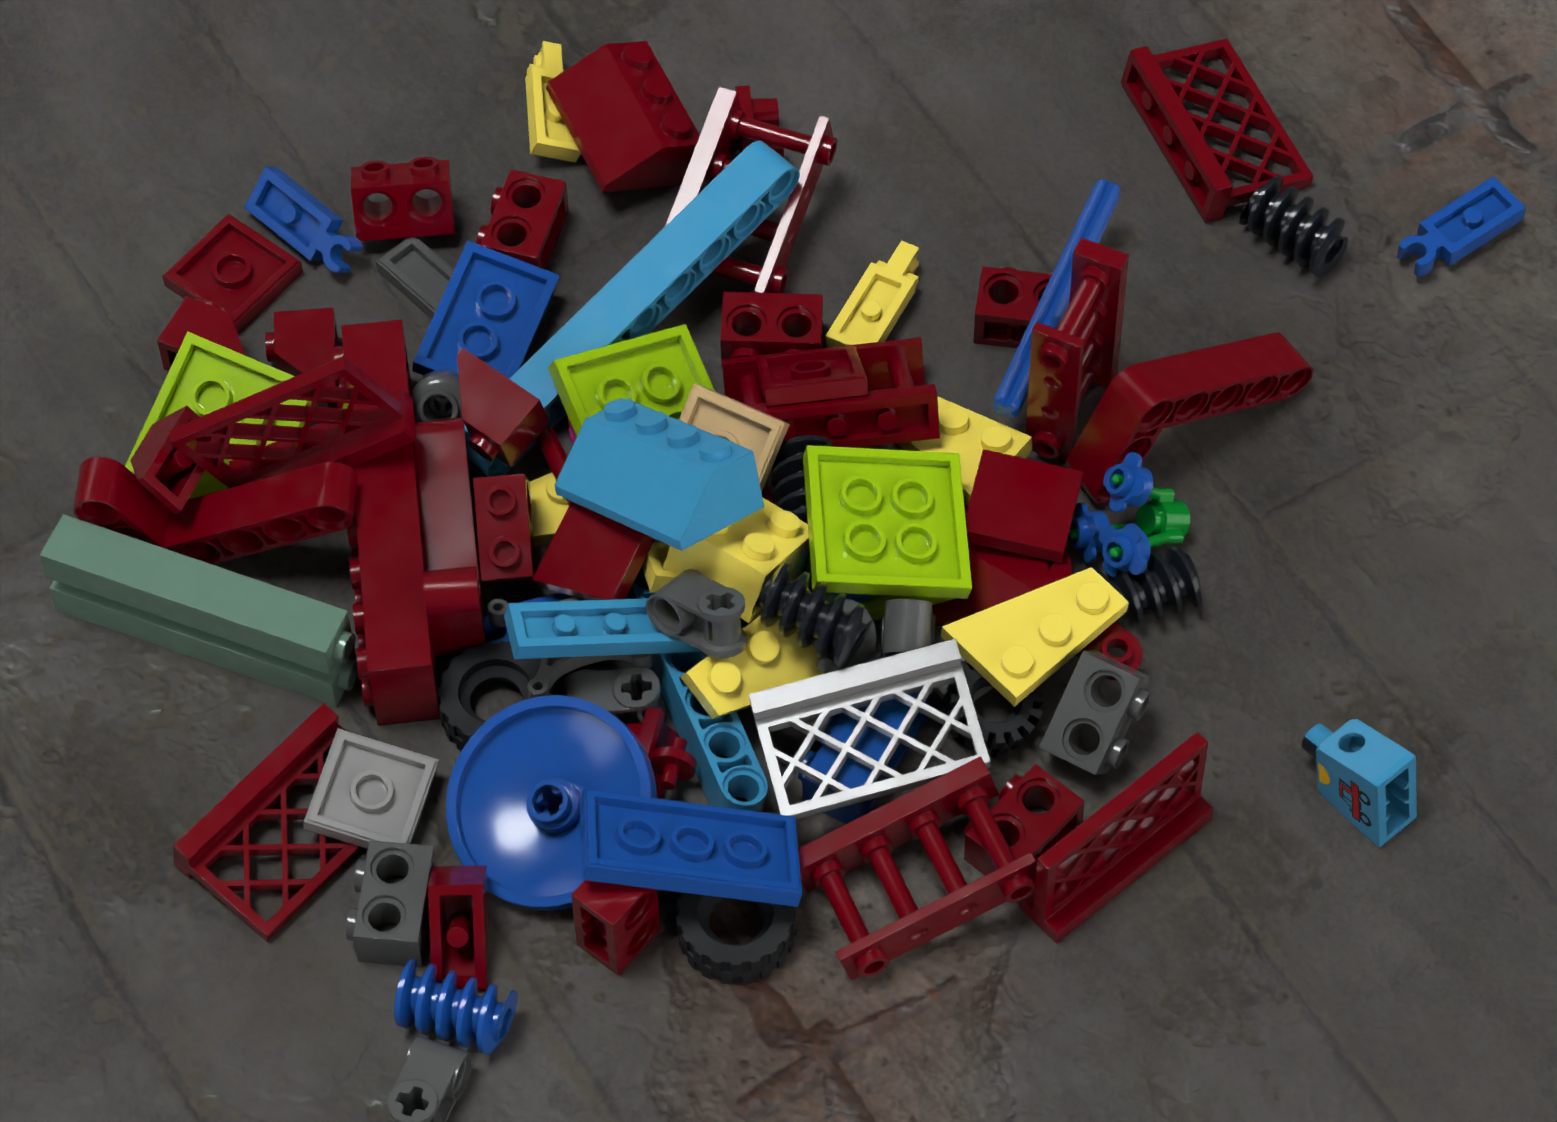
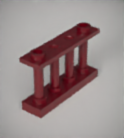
M718 87L666 225L732 162L729 160V155H727L732 139L738 140L742 136L805 154L799 170L800 178L795 189L788 196L789 199L780 223L765 219L750 234L754 237L772 241L764 266L761 267L727 257L711 272L755 285V293H784L789 276V270L785 269L823 165L830 166L833 162L838 140L833 137L829 118L819 116L812 136L747 118L746 113L742 111L737 92Z
M1084 238L1079 240L1073 252L1069 306L1057 329L1036 322L1032 329L1025 434L1032 437V450L1038 455L1047 459H1058L1066 462L1076 444L1079 404L1090 383H1096L1108 388L1111 381L1118 374L1129 255Z
M921 337L846 345L853 346L857 350L867 377L868 395L767 407L757 377L756 358L759 356L828 348L721 359L724 395L789 423L790 425L783 442L798 436L816 435L831 440L834 447L859 448L940 438L938 395L935 384L925 385Z
M981 756L798 848L803 885L807 892L817 887L824 889L850 942L849 945L835 952L850 980L859 976L868 977L875 975L885 969L890 960L1005 902L1012 903L1023 900L1034 892L1037 862L1032 853L1016 860L987 805L990 799L999 795V792ZM961 814L969 816L996 868L995 871L968 885L939 830L943 823ZM913 838L920 839L948 894L918 909L891 856L894 848ZM864 863L872 864L899 920L871 934L842 879L846 872Z

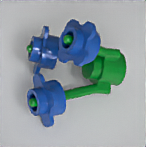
M1134 452L1128 453L1124 462L1110 467L1106 471L1103 484L1110 493L1109 507L1112 511L1121 513L1126 509L1127 505L1131 507L1141 506L1136 513V522L1110 524L1107 515L1103 511H1088L1086 503L1081 502L1076 504L1075 518L1072 519L1068 535L1071 547L1082 552L1085 562H1094L1097 552H1102L1105 559L1103 567L1106 573L1112 577H1116L1117 569L1124 572L1130 571L1133 575L1142 574L1147 567L1151 548L1167 543H1182L1190 527V513L1186 504L1181 500L1174 499L1175 493L1172 488L1153 487L1152 473L1149 469L1141 466L1142 457Z

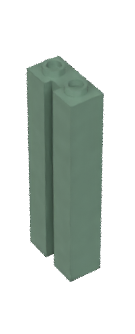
M65 514L62 515L40 553L46 578L54 580L49 589L56 611L334 707L337 706L344 691H351L358 680L357 658L354 647L356 636L351 631L347 610Z

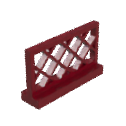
M1227 38L1156 55L1151 53L1148 46L1130 50L1120 83L1204 222L1221 219L1226 207L1247 202L1260 186L1266 184L1274 176L1279 175L1265 169L1269 159L1288 166L1293 173L1286 176L1279 175L1284 181L1279 192L1280 194L1290 186H1295L1298 189L1311 186L1314 178L1313 174ZM1220 57L1228 72L1223 74L1205 67L1201 63L1203 60ZM1172 68L1188 74L1185 84L1167 78L1162 70ZM1194 77L1220 87L1216 97L1190 87ZM1229 90L1244 96L1250 104L1248 109L1223 100L1222 97L1225 91ZM1184 99L1210 109L1206 119L1187 112L1183 105ZM1215 112L1241 121L1238 131L1212 122ZM1247 124L1267 131L1271 138L1270 144L1243 134ZM1205 134L1230 143L1231 147L1228 153L1210 148L1204 139ZM1237 146L1263 156L1260 166L1233 157ZM1228 169L1253 179V182L1249 185L1233 188L1232 183L1225 174L1226 170Z
M345 356L169 430L170 444L228 488L325 462H338L352 468L416 441L412 397L402 389L389 393ZM341 377L350 383L349 387L323 386ZM290 399L307 401L306 406L280 404ZM318 401L344 403L342 409L316 407ZM354 404H362L361 406L353 409ZM245 418L264 419L262 424L236 423ZM273 421H297L300 424L299 427L273 425ZM310 423H319L312 427H309ZM201 437H218L220 441L219 443L196 441V439ZM231 438L257 440L256 445L229 443ZM267 441H276L266 446ZM224 459H231L229 465L224 462Z
M324 703L173 845L174 866L188 879L194 876L266 942L364 848L351 843H325V835L319 834V843L287 844V820H304L308 808L287 809L286 793L295 785L318 784L324 767L323 758L330 751L337 729L345 730L339 725V716ZM317 765V773L307 774ZM280 800V809H271ZM281 820V844L249 845V829L257 821ZM243 835V845H233ZM326 854H336L326 864ZM281 855L282 879L250 880L249 856ZM288 855H319L320 871L311 879H288ZM243 856L244 880L221 881L208 868L219 857ZM299 890L288 901V891ZM250 891H282V907L266 922L250 907ZM234 892H244V901Z
M1198 732L1184 741L1037 858L1035 890L1031 895L1020 900L1019 908L1056 944L1212 819L1214 807L1201 796L1208 741Z

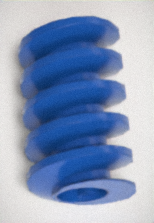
M414 958L409 960L401 973L395 993L394 1018L397 1026L407 1029L415 1022L418 1033L428 1035L435 1029L437 1038L448 1042L456 1035L459 1046L469 1048L477 1041L479 1052L486 1055L494 1052L505 1037L513 1021L518 1002V992L512 990L505 1001L501 1003L498 1002V985L491 983L484 995L479 996L477 995V978L470 977L464 988L460 990L457 989V972L450 970L443 982L438 983L436 965L430 964L423 975L419 977L416 976L417 960Z

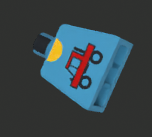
M1359 719L1349 720L1334 733L1321 723L1316 724L1306 733L1301 746L1303 750L1316 759L1317 786L1320 794L1378 848L1417 818L1416 756Z

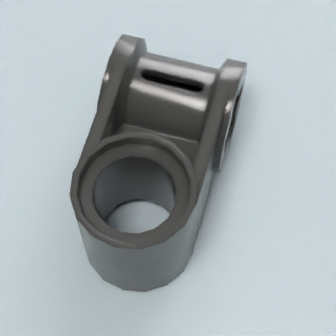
M684 570L653 593L646 601L647 615L659 631L700 649L708 656L714 658L734 657L746 648L747 635L741 628L740 616L745 610L743 594L736 589L726 587L705 577L696 570Z
M913 599L885 601L882 620V658L935 644L936 614H933L931 602Z
M632 667L603 671L580 670L567 675L564 679V696L576 697L592 702L619 718L624 724L643 722L647 708H661L665 713L663 721L665 720L666 708L664 700L660 696L661 687L659 679L650 669ZM637 680L641 681L642 689L637 688ZM637 711H642L643 720H639Z
M421 1036L417 1037L410 1046L403 1069L392 1091L389 1093L387 1104L393 1122H446L456 1100L460 1098L468 1083L473 1064L472 1054Z

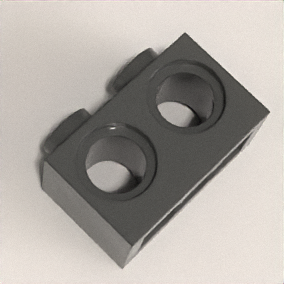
M1096 650L1083 651L1039 748L1094 775L1106 774L1109 772L1110 767L1117 769L1123 761L1130 741L1124 737L1132 719L1139 721L1149 705L1152 693L1146 689L1152 677ZM1108 676L1116 678L1122 688L1121 698L1113 706L1106 703L1101 696L1102 682ZM1086 724L1095 727L1100 737L1099 746L1092 754L1086 752L1079 743V733Z
M369 840L366 861L358 860L355 869L354 890L360 893L358 908H349L346 922V939L354 941L358 962L406 965L409 960L414 958L417 960V967H423L429 930L428 883L432 867L437 866L434 846ZM394 875L405 877L397 883L384 882L388 877ZM384 923L397 924L390 931L382 932L375 930Z

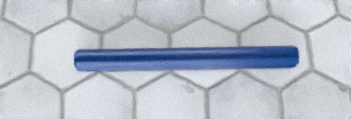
M1105 179L1095 182L993 399V410L998 415H1005L1008 418H1015L1019 415L1028 396L1032 329L1036 322L1057 329L1069 306L1073 252L1081 238L1099 243L1120 198V187L1117 183L1108 182Z

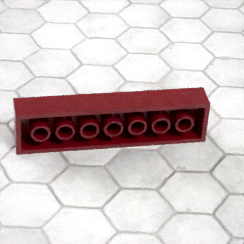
M402 320L341 326L343 346L333 347L334 360L345 356L389 393L402 389L410 396L412 390L411 375ZM339 378V387L350 386V383L344 378ZM338 403V408L342 409L344 403ZM354 404L353 409L361 406L362 404ZM414 442L352 467L358 474L353 522L347 528L349 547H351L352 559H349L352 590H355L356 602L353 603V617L359 648H356L359 680H361L364 707L374 706L378 726L440 719L437 699L436 663L424 595L423 571H426L415 451Z

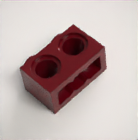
M419 157L411 160L409 163L388 164L384 161H369L360 167H351V196L356 238L360 241L455 234L449 160ZM428 189L435 191L438 195L430 199H424L417 196L416 193ZM380 193L386 195L389 199L377 203L370 201L367 197L371 194Z
M510 169L503 188L497 187L494 191L491 201V220L489 225H482L480 227L476 244L547 270L569 212L566 181Z
M982 266L975 309L973 343L1018 348L1053 272L1038 273L1016 270L1011 267L994 268Z
M723 292L720 335L721 359L822 348L823 294Z
M525 473L473 478L482 583L486 588L537 584L532 580L537 571L530 482Z
M1035 764L1023 777L1015 775L1006 783L1000 792L999 801L990 811L1006 842L1013 845L1010 849L1015 859L1017 860L1032 853L1037 862L1038 857L1083 823L1085 801ZM1033 806H1040L1047 809L1048 811L1044 813H1033L1029 811L1027 808ZM970 820L964 830V860L985 876L995 871L996 868Z
M584 880L571 894L577 946L616 975H619L660 931L657 889Z

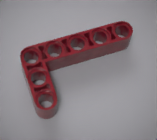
M1271 333L1133 364L1122 370L1109 384L1065 463L1066 468L1084 471L1081 486L1098 505H1105L1111 499L1110 493L1103 484L1106 471L1110 467L1124 462L1126 455L1130 452L1141 455L1143 463L1163 428L1288 399L1299 393L1309 383L1314 374V369L1281 333Z
M462 418L414 422L416 437L414 451L426 571H423L426 612L435 658L461 655L463 650L469 647L480 646L481 643L486 642L466 434Z
M91 457L84 460L80 465L73 513L79 520L214 565L349 528L353 522L358 474L353 468L342 463H319L189 499L179 513L174 514L137 481L136 476L123 464L107 457Z

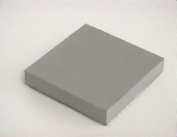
M337 729L304 819L303 829L367 849L369 840L411 844L438 769L439 759Z

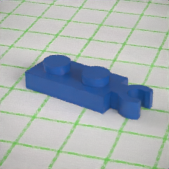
M265 166L244 208L309 261L323 260L329 270L349 273L351 267L343 261L341 252L343 248L348 251H361L363 245L360 240L352 235H340L338 230L344 221L278 167Z
M1493 176L1421 221L1417 235L1408 236L1400 242L1397 258L1401 261L1412 254L1421 256L1422 258L1416 261L1414 274L1417 277L1428 274L1433 268L1434 261L1439 257L1451 266L1523 220L1526 206Z

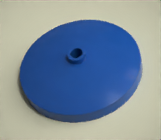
M564 695L539 696L520 701L499 711L477 729L468 740L454 765L448 784L446 797L448 833L452 846L462 865H487L488 891L514 905L545 911L573 908L571 894L584 882L582 880L579 808L583 789L657 799L654 772L641 742L619 718L592 702ZM563 800V803L559 805V811L554 814L555 806Z

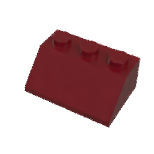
M647 41L604 44L548 81L546 90L602 192L680 186L682 184L700 134Z

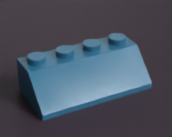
M631 399L613 400L604 406V410L585 419L554 485L556 495L681 551L764 507L754 452L752 450L701 430L694 425H689L667 416L663 412H658L638 404Z

